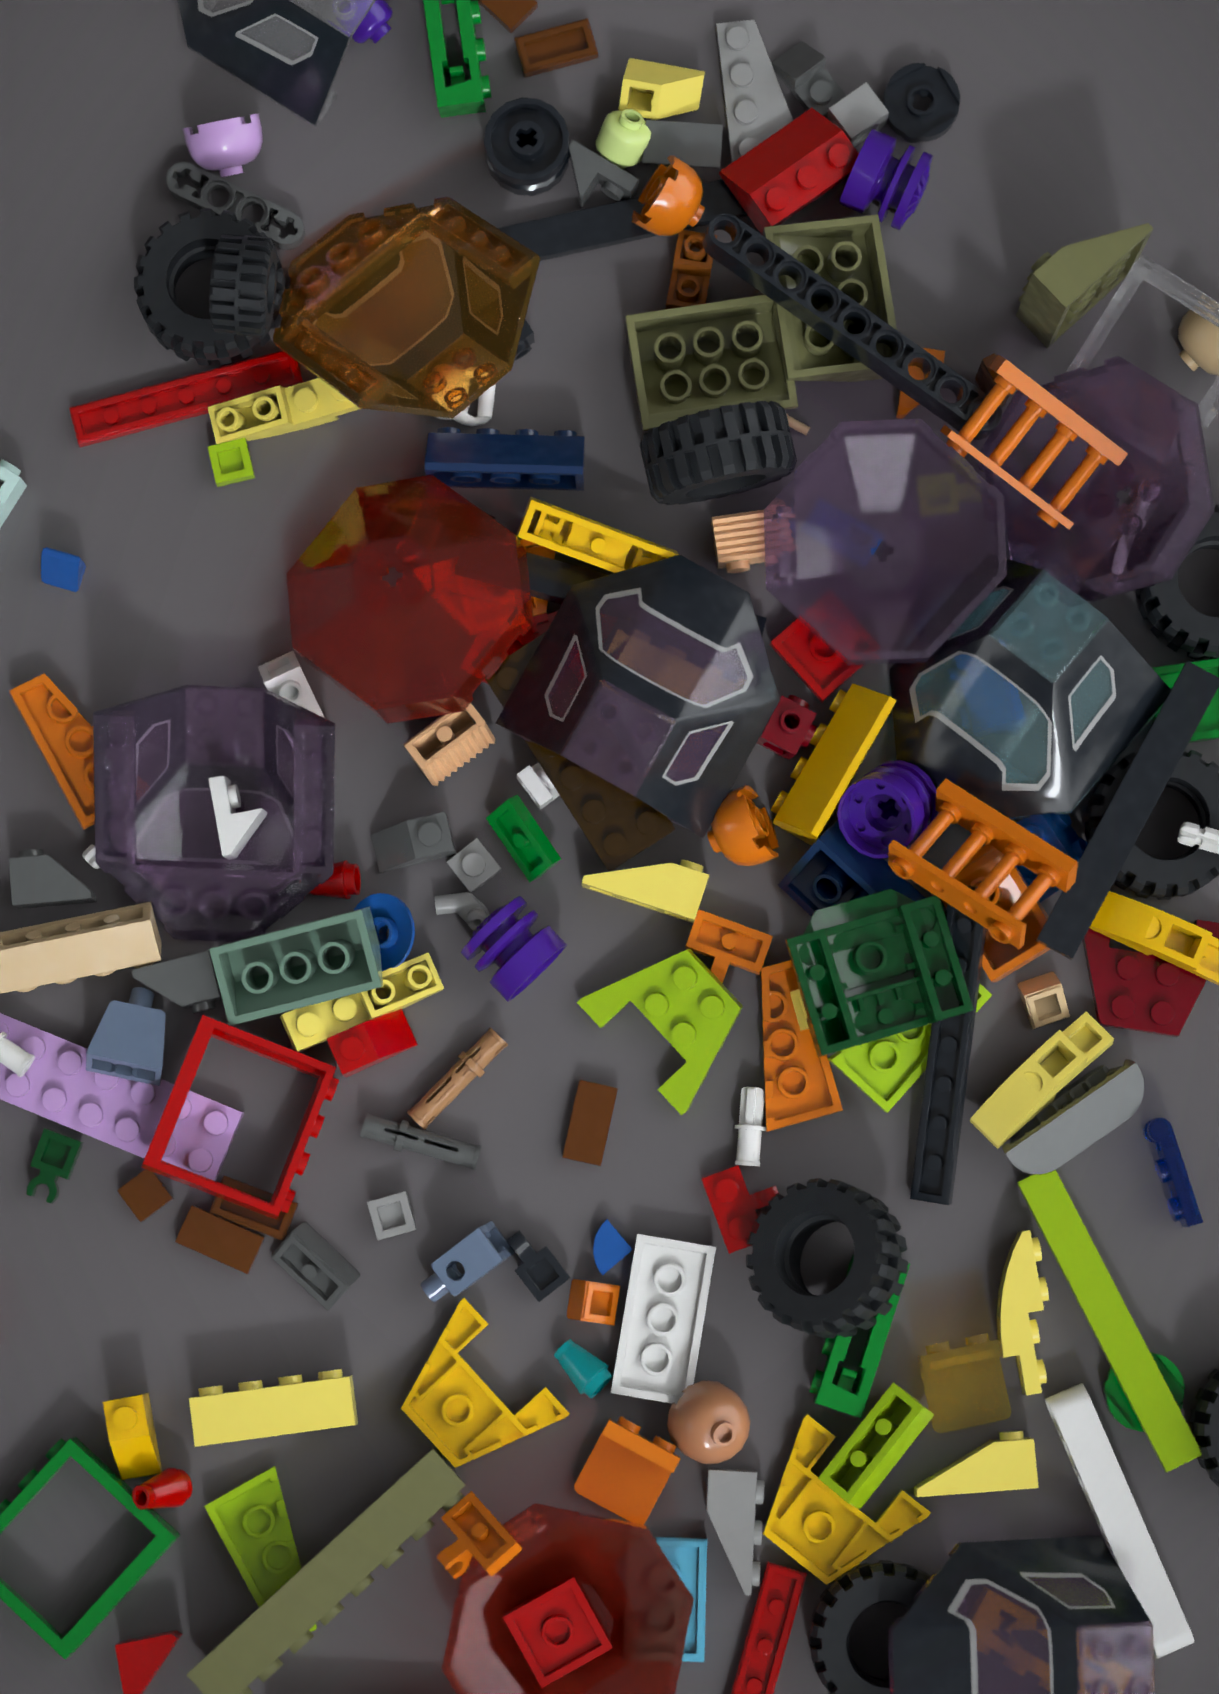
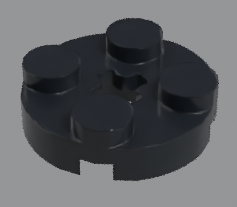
M913 63L899 69L891 77L883 96V105L889 112L887 123L894 132L902 136L909 143L935 140L947 133L957 119L960 91L953 77L942 68L938 67L936 69L932 66H925L926 63ZM919 94L922 98L929 97L931 99L927 106L928 110L922 111L912 106L915 102V95Z

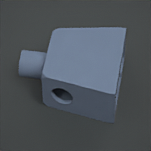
M136 987L131 990L128 1003L116 1000L109 1003L88 1047L86 1071L160 1086L163 1068L166 1013L152 1008L155 994L151 990Z
M490 1221L478 1227L434 1261L431 1267L435 1273L421 1283V1287L433 1302L438 1301L448 1292L455 1297L512 1256L515 1251L495 1224ZM457 1262H460L463 1265L465 1270L464 1274L458 1271L456 1265Z

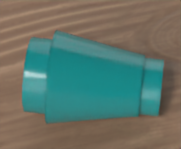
M571 1339L567 1340L554 1354V1357L559 1361V1364L579 1393H585L590 1399L601 1392L613 1377L607 1370L609 1365L578 1344H575Z

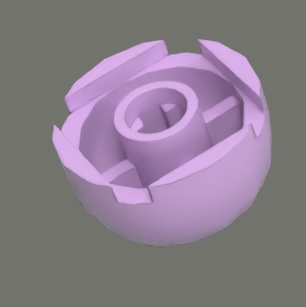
M259 113L250 115L251 123L245 124L244 117H236L197 125V134H193L192 127L183 128L190 156L197 165L206 170H219L221 177L243 173L242 165L253 161L260 153L263 140Z

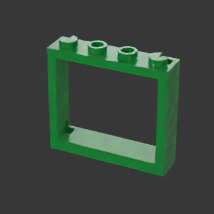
M77 1437L70 1438L67 1442L61 1438L45 1455L50 1461L40 1472L35 1468L32 1469L18 1484V1487L22 1490L21 1493L12 1502L6 1498L0 1504V1535L72 1457L141 1521L155 1537L65 1636H62L0 1577V1599L65 1660L81 1646L181 1535L154 1509L141 1510L137 1508L132 1499L133 1490Z

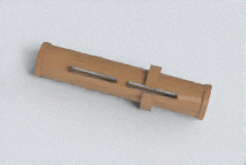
M490 1027L466 1053L462 1051L458 1055L460 1059L407 1113L426 1130L427 1126L476 1076L481 1078L486 1073L483 1069L508 1044Z

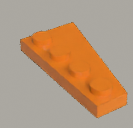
M43 673L9 690V694L84 830L96 824L94 726L87 722L72 702ZM137 775L135 776L134 802L148 787Z

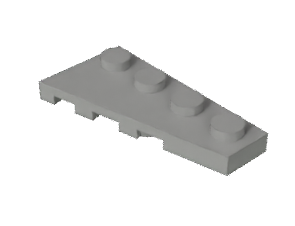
M755 20L716 23L731 163L793 121Z

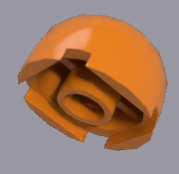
M673 155L667 157L670 162L668 167L663 164L659 165L640 194L638 201L645 203L641 214L633 211L632 214L633 223L656 235L671 236L681 232L687 225L694 227L705 210V207L700 204L703 197L700 177L688 164Z
M745 785L728 793L711 823L712 830L707 832L709 843L714 852L719 853L722 851L729 861L741 866L762 864L779 856L777 852L773 851L779 847L770 816L765 807L759 809L752 801L759 796L750 785Z

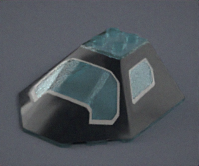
M990 554L889 670L891 696L896 700L893 707L897 760L917 765L929 775L936 789L947 779L1009 819L1030 818L1031 815L1054 813L1055 815L1068 814L1075 809L1160 710L1171 689L1104 614L1047 571Z

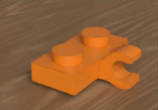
M699 909L685 948H690L694 952L713 958L714 961L710 971L723 983L729 964L759 975L773 936Z
M472 1491L441 1517L458 1539L443 1549L436 1558L454 1579L460 1577L467 1570L470 1559L473 1556L492 1577L522 1550L516 1540Z

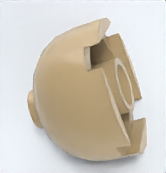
M1204 297L1186 312L1180 322L1178 339L1184 350L1179 355L1193 371L1200 367L1209 374L1219 375V315H1216L1218 311Z

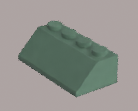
M370 906L218 945L209 949L230 1026L383 987L380 944Z

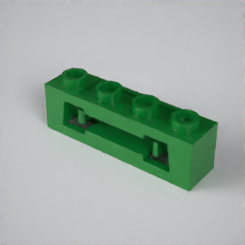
M423 0L440 117L446 118L486 112L485 99L492 98L489 75L481 76L480 62L487 61L484 38H476L475 24H482L479 1L456 0L463 57L466 69H470L471 80L466 81L463 65L449 67L443 16L439 0ZM441 0L442 5L455 3V0ZM446 72H450L452 85L448 87L445 77Z
M853 1254L852 1257H851V1260H850V1263H849V1266H848V1269H847L846 1277H847V1275L849 1274V1272H850V1270H851V1267H852V1264H853V1260H854V1254ZM900 1273L898 1283L904 1285L907 1273ZM895 1294L891 1296L888 1302L893 1307L886 1316L879 1313L874 1316L877 1323L870 1328L858 1367L863 1368L855 1394L851 1393V1389L857 1376V1371L842 1367L837 1385L832 1383L839 1360L843 1362L845 1360L852 1336L842 1337L836 1335L834 1339L825 1338L821 1354L828 1357L823 1371L816 1369L809 1389L810 1393L815 1394L814 1403L862 1418L900 1296Z

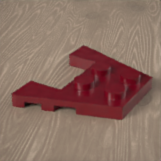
M1198 919L1194 921V925L1212 932V936L1219 939V923ZM1089 928L1083 939V945L1089 966V978L1097 1022L1102 1026L1178 1037L1207 980L1154 955L1110 948L1109 937Z

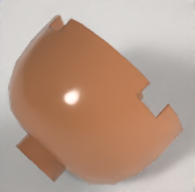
M700 1381L689 1385L682 1391L684 1395L679 1398L677 1404L673 1402L669 1409L667 1427L671 1441L685 1456L702 1464H719L731 1459L743 1448L749 1436L751 1421L746 1405L735 1391L717 1381Z

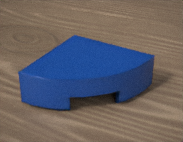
M608 1220L600 1226L593 1244L594 1260L603 1276L633 1250Z

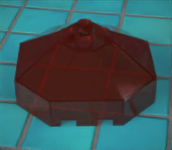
M433 475L355 488L287 572L292 648L307 664L320 671L332 680L335 685L355 700L360 701L387 724L465 711L474 699L472 697L473 692L485 678L489 680L509 656L506 652L519 635L524 637L534 624L527 554L518 537ZM395 567L398 573H403V577L398 578L396 586L390 587L388 581H382V576L388 575L389 568Z
M534 1503L502 1525L516 1540L522 1550L491 1577L474 1556L470 1559L467 1570L461 1576L442 1664V1671L457 1694H675L694 1597L648 1526ZM573 1574L613 1648L541 1688L506 1625L502 1614Z

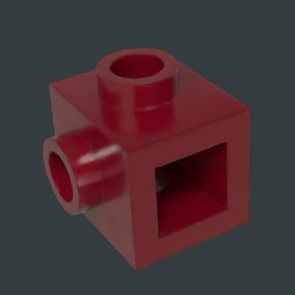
M790 694L787 698L784 696L779 697L780 701L757 741V744L787 760L797 754L801 745L805 748L808 746L817 728L812 725L816 713L808 709L809 703ZM784 721L789 724V728L785 725Z

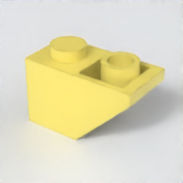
M629 58L623 77L619 110H635L643 118L653 120L699 110L705 71Z

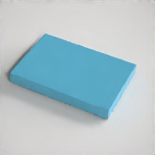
M627 1536L624 1660L704 1662L707 1538Z

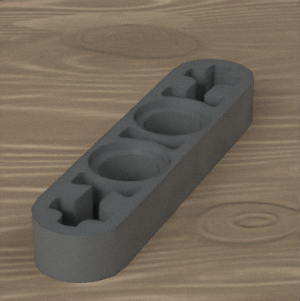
M179 162L168 170L166 183L172 196L199 210L212 208L217 216H221L223 210L233 212L239 221H242V214L246 207L258 205L264 210V215L259 222L254 224L259 233L264 232L267 237L273 239L276 247L292 250L299 247L304 241L305 227L300 216L191 163ZM187 173L190 174L192 183L202 188L200 198H196L198 196L197 190L189 185H185L182 190L179 189L175 179L177 177L184 178ZM219 188L225 189L229 193V200L226 205L214 207L209 204L208 196L211 191ZM271 214H276L273 217L275 223L283 227H287L290 222L293 223L296 232L295 236L288 234L285 239L282 238L280 229L270 224ZM270 224V226H269V231H268V232L264 231V230L268 227V225Z

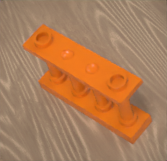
M997 355L989 366L991 370L998 374L993 380L996 383L958 434L946 425L942 427L940 432L949 438L944 445L962 459L969 453L1040 507L1036 515L1054 529L1061 523L1070 530L1074 523L1061 514L1100 463L1104 465L1109 460L1119 467L1128 453L1007 359ZM1018 390L1028 397L1024 403L1026 409L989 457H986L970 443L1008 393L1013 395ZM1048 413L1059 421L1054 427L1057 431L1018 481L1003 470L1001 466L1039 416L1043 419ZM1079 437L1089 445L1085 450L1087 455L1048 504L1031 490L1069 440L1074 442Z
M945 779L936 789L935 810L938 811V815L909 849L893 839L889 844L888 865L900 878L905 880L911 879L987 928L998 941L1005 944L1010 943L1020 950L1024 945L1026 924L1021 920L1050 886H1056L1065 893L1068 892L1076 882L1078 861ZM957 823L971 832V835L945 866L939 869L922 857L948 826ZM990 844L1004 853V856L973 891L955 878L983 845ZM1016 865H1023L1037 874V877L1006 912L988 899Z

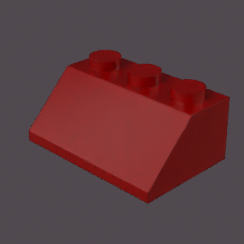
M810 108L722 169L719 175L761 235L764 236V227L782 224L848 178L859 153L842 129L815 109Z

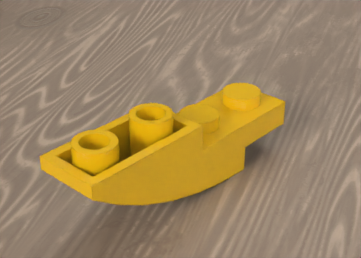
M1111 891L1108 892L1090 929L1145 955L1159 957L1219 985V939L1213 937L1212 932L1144 903Z

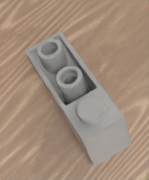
M708 1468L707 1513L744 1594L751 1596L752 1586H759L760 1562L753 1561L754 1545H761L762 1521L755 1520L756 1504H763L764 1480H757L756 1470Z

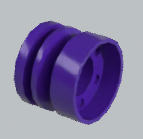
M872 129L851 170L839 204L863 214L873 200L880 202L877 213L879 222L882 223L890 208L896 209L891 227L900 231L905 221L912 213H915L930 179V166L933 155L924 151L915 167L910 163L916 147L910 145L904 151L901 158L897 159L893 157L896 138Z
M903 760L886 761L874 767L870 772L849 786L840 798L837 811L839 828L846 841L859 853L875 859L888 858L889 844L893 839L908 848L937 816L938 811L935 810L936 787L929 775L917 765Z
M521 896L493 911L474 930L471 939L461 951V954L468 961L482 950L485 952L474 966L479 972L494 963L499 967L490 980V984L507 1002L514 999L553 963L567 946L550 926L541 929L534 935L529 931L538 917L534 910L520 920L517 919L527 906V902Z

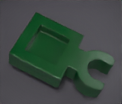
M44 1128L30 1166L41 1171L38 1177L33 1178L29 1182L27 1195L34 1197L37 1187L45 1184L49 1188L46 1202L53 1204L59 1196L58 1177L70 1180L84 1142Z

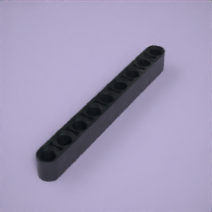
M722 213L716 215L710 221L703 236V247L709 256L957 431L962 429L972 416L973 411L978 408L988 395L736 216ZM714 231H726L731 236L732 241L729 243L718 241L714 236ZM750 252L759 254L764 261V265L755 266L747 260L746 254ZM778 276H790L795 281L796 288L788 289L783 287L779 282ZM811 299H823L827 303L828 311L816 310L812 306ZM850 320L855 322L860 328V334L847 332L843 321ZM884 343L891 348L892 357L881 356L876 350V344ZM908 366L919 367L924 373V379H914L908 372ZM948 388L955 393L956 402L949 403L945 401L940 394V389ZM1000 405L989 418L988 425L983 426L973 440L986 438L1000 424L1002 419Z

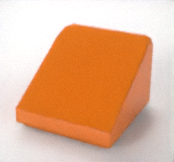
M573 1279L571 1282L567 1318L615 1326L620 1286Z

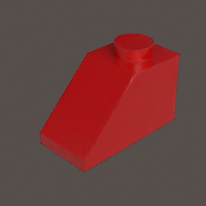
M402 1009L365 1021L326 1039L342 1075L346 1078L418 1046Z

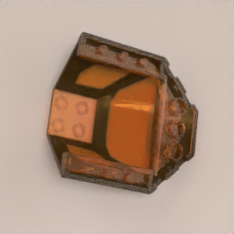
M447 196L435 198L434 205L416 208L414 203L384 208L383 215L366 218L363 212L351 214L290 262L288 274L291 281L289 289H285L279 309L282 319L280 328H275L273 342L278 348L359 408L453 419L512 370L540 263L539 255Z

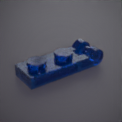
M1164 1118L1148 1121L1144 1125L1143 1135L1149 1142L1155 1143L1159 1155V1160L1155 1161V1167L1161 1183H1168L1172 1198L1167 1199L1174 1222L1180 1221L1182 1227L1203 1223L1172 1125Z

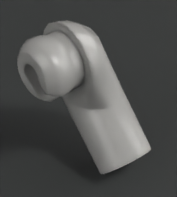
M470 892L435 896L437 915L457 913L473 930L490 915L487 907Z

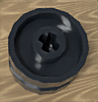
M519 98L506 102L497 109L486 125L484 139L486 161L491 176L502 188L516 195L535 196L548 192L562 180L569 167V132L564 118L554 106L540 99Z

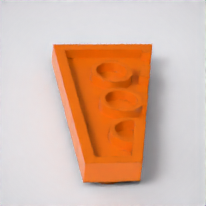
M791 960L761 969L766 1132L843 1111L831 1066L827 1059L828 1056H817L809 1029L800 1031L790 992L799 989Z

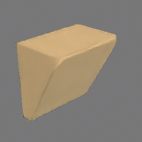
M1054 972L1018 983V990L1032 1029L1070 1017L1062 984Z

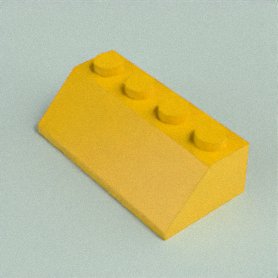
M852 683L848 692L842 689L839 690L829 710L835 713L829 725L826 726L820 723L810 741V744L816 746L809 759L801 756L790 776L796 780L789 794L782 790L770 810L777 814L773 821L774 825L811 846L816 842L896 703L894 698Z

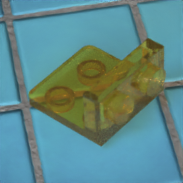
M988 1333L965 1337L966 1345L950 1348L949 1341L925 1346L926 1353L917 1355L928 1409L935 1414L931 1419V1423L936 1432L945 1433L1001 1421L1010 1417L1011 1407L999 1357L1003 1356L1000 1339L989 1340Z

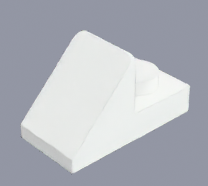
M224 775L208 778L222 856L228 860L235 859L267 815V811L260 808L236 813L235 808L241 807L237 784L231 785V781Z

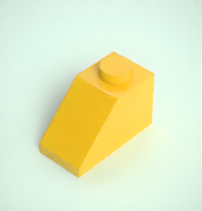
M149 1393L103 1402L109 1443L121 1479L126 1480L162 1472Z

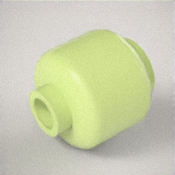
M631 109L612 111L605 117L596 139L597 151L601 157L621 169L635 166L643 157L644 150L651 138V131L645 125L642 115L637 111Z

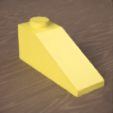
M682 859L680 865L665 863L584 875L582 887L694 923L709 874L702 873L704 866Z
M1022 1430L999 1432V1440H989L914 1486V1495L916 1497L1038 1488L1034 1439L1030 1437L1024 1438Z

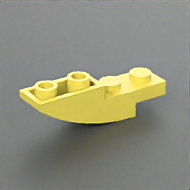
M342 370L365 386L363 376ZM320 378L286 388L280 385L208 407L216 444L241 438L251 441L290 433L339 420V415L362 409Z
M429 952L408 960L398 967H391L382 971L383 987L294 1009L282 1014L280 1019L294 1051H303L327 1041V1038L360 1023L404 1009L443 990L444 986Z
M1086 1011L1063 1032L1061 1030L1057 1031L1016 1069L970 1118V1122L998 1149L1055 1099L1056 1093L1113 1044L1114 1038Z
M1030 1230L1018 1232L1009 1250L1000 1281L996 1312L999 1357H1016L1023 1395L1042 1393L1041 1384L1047 1383L1043 1359L1036 1360L1034 1344L1040 1343L1036 1319L1030 1320L1028 1313L1044 1310L1043 1301H1049V1294L1045 1277H1038L1036 1262L1042 1261L1040 1242L1038 1237H1031Z

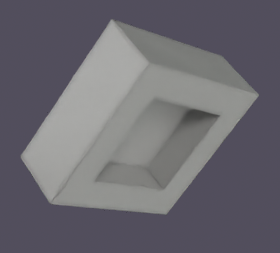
M478 838L446 862L470 893H474L502 871V868Z
M406 1191L367 1202L377 1241L417 1230Z

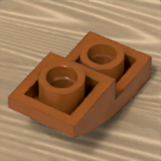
M688 230L679 232L666 309L706 303L714 258L709 256L704 250L703 236L705 233Z

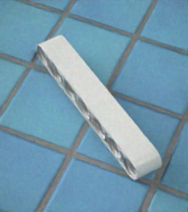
M1080 1383L1045 1398L1050 1416L1106 1546L1151 1620L1140 1622V1625L1155 1657L1158 1659L1193 1644L1192 1632L1086 1388Z

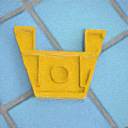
M463 1298L456 1307L454 1314L401 1407L454 1468L560 1421L570 1414L547 1387H544L517 1414H513L461 1357L459 1352L489 1325L466 1298Z
M806 1414L798 1430L767 1518L763 1535L828 1585L867 1559L869 1555L887 1543L892 1542L917 1523L928 1518L931 1512L902 1489L876 1522L858 1508L848 1504L818 1479V1476L811 1472V1468L835 1439V1436Z

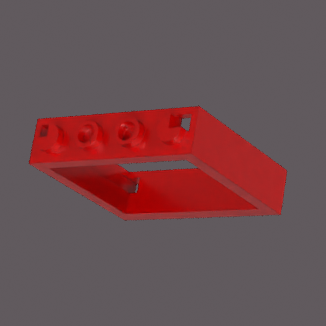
M202 1015L141 1168L270 1218L277 1219L280 1211L288 1213L296 1191L290 1189V1185L294 1175L302 1176L311 1154L305 1152L304 1149L309 1137L317 1139L325 1119V1116L320 1115L319 1111L324 1099L330 1102L333 1099L339 1083V1079L333 1077L337 1067ZM211 1037L318 1078L270 1202L162 1161Z

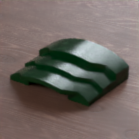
M893 889L884 890L814 911L803 935L785 940L808 1017L806 1019L818 1057L974 1010L940 898L937 896L914 901Z

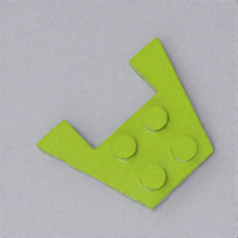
M690 948L586 995L577 1001L579 1006L600 1028L604 1027L631 1001L686 1060V1063L657 1090L681 1116L689 1110L697 1091L703 1084L715 1057L721 1050L743 1008V1005Z

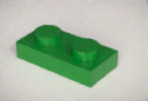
M518 794L507 799L486 817L529 882L541 877L561 860V857Z

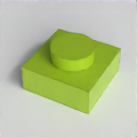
M246 438L207 447L217 487L255 478Z

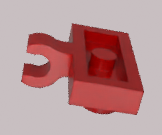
M739 1165L702 1178L701 1180L728 1253L730 1254L752 1246L747 1244L750 1232L756 1234L760 1225L755 1221L758 1217L756 1210L770 1205L769 1201L777 1193L779 1194L776 1185L750 1195Z

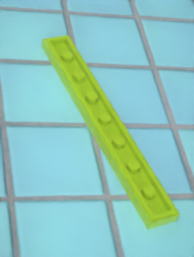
M1057 1171L1033 1174L1017 1182L1033 1217L1165 1473L1201 1456L1199 1446Z

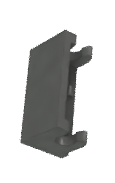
M659 120L645 121V125L651 131V138L644 150L643 164L670 165L667 157L673 155L689 166L720 168L723 124Z

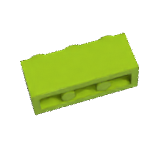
M892 1383L818 1479L848 1504L861 1509L935 1414L904 1389Z

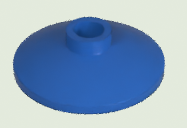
M385 893L369 895L361 900L354 910L370 906L380 944L382 971L391 967H398L408 957L413 946L415 926L412 914L407 905L394 895ZM389 928V936H388V939H387L386 932H387V929Z

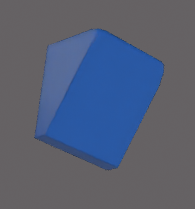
M48 547L43 548L41 553L42 582L77 592L86 569L83 560L76 555Z

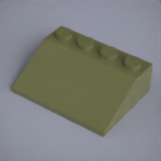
M878 214L763 228L765 238L897 330ZM778 276L779 282L783 287L788 289L796 288V283L790 276ZM811 299L812 306L816 310L828 311L827 303L823 299ZM774 302L787 381L859 382L884 379ZM850 320L843 321L847 332L860 334V328L855 322ZM884 343L876 344V350L881 356L892 357V351L888 345Z
M1149 223L1063 246L1054 255L1047 251L1031 267L1033 271L1027 277L1029 282L1023 287L1024 293L1018 299L1021 304L1016 316L1048 349L1132 273L1154 228Z
M766 295L625 316V329L643 431L659 427L662 423L676 420L685 415H692L699 411L711 410L726 405H737L744 402L774 401L779 403L785 410L798 408L795 382L787 381L775 303Z

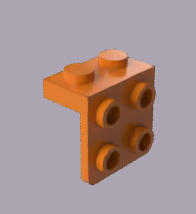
M622 1416L619 1417L617 1422L609 1418L575 1482L574 1489L579 1495L629 1522L641 1526L647 1521L671 1473L674 1472L681 1458L674 1453L677 1446L657 1435H655L653 1441L638 1434L641 1429L639 1425Z

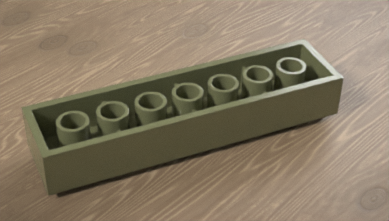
M432 1449L186 1675L203 1694H252L253 1691L249 1688V1685L257 1677L264 1683L284 1664L279 1659L288 1649L293 1654L299 1651L314 1637L309 1630L319 1620L326 1626L344 1609L340 1601L351 1592L356 1598L375 1581L370 1575L372 1571L380 1564L385 1569H388L405 1553L400 1546L410 1536L417 1542L435 1525L430 1519L441 1508L447 1513L465 1496L460 1491L466 1486L439 1454Z

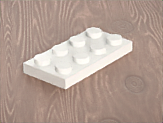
M637 1234L611 1393L677 1404L679 1398L684 1395L682 1391L689 1385L694 1384L716 1247Z

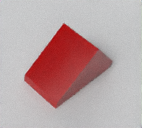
M172 1630L122 1640L115 1644L123 1694L144 1693L183 1635L182 1633Z

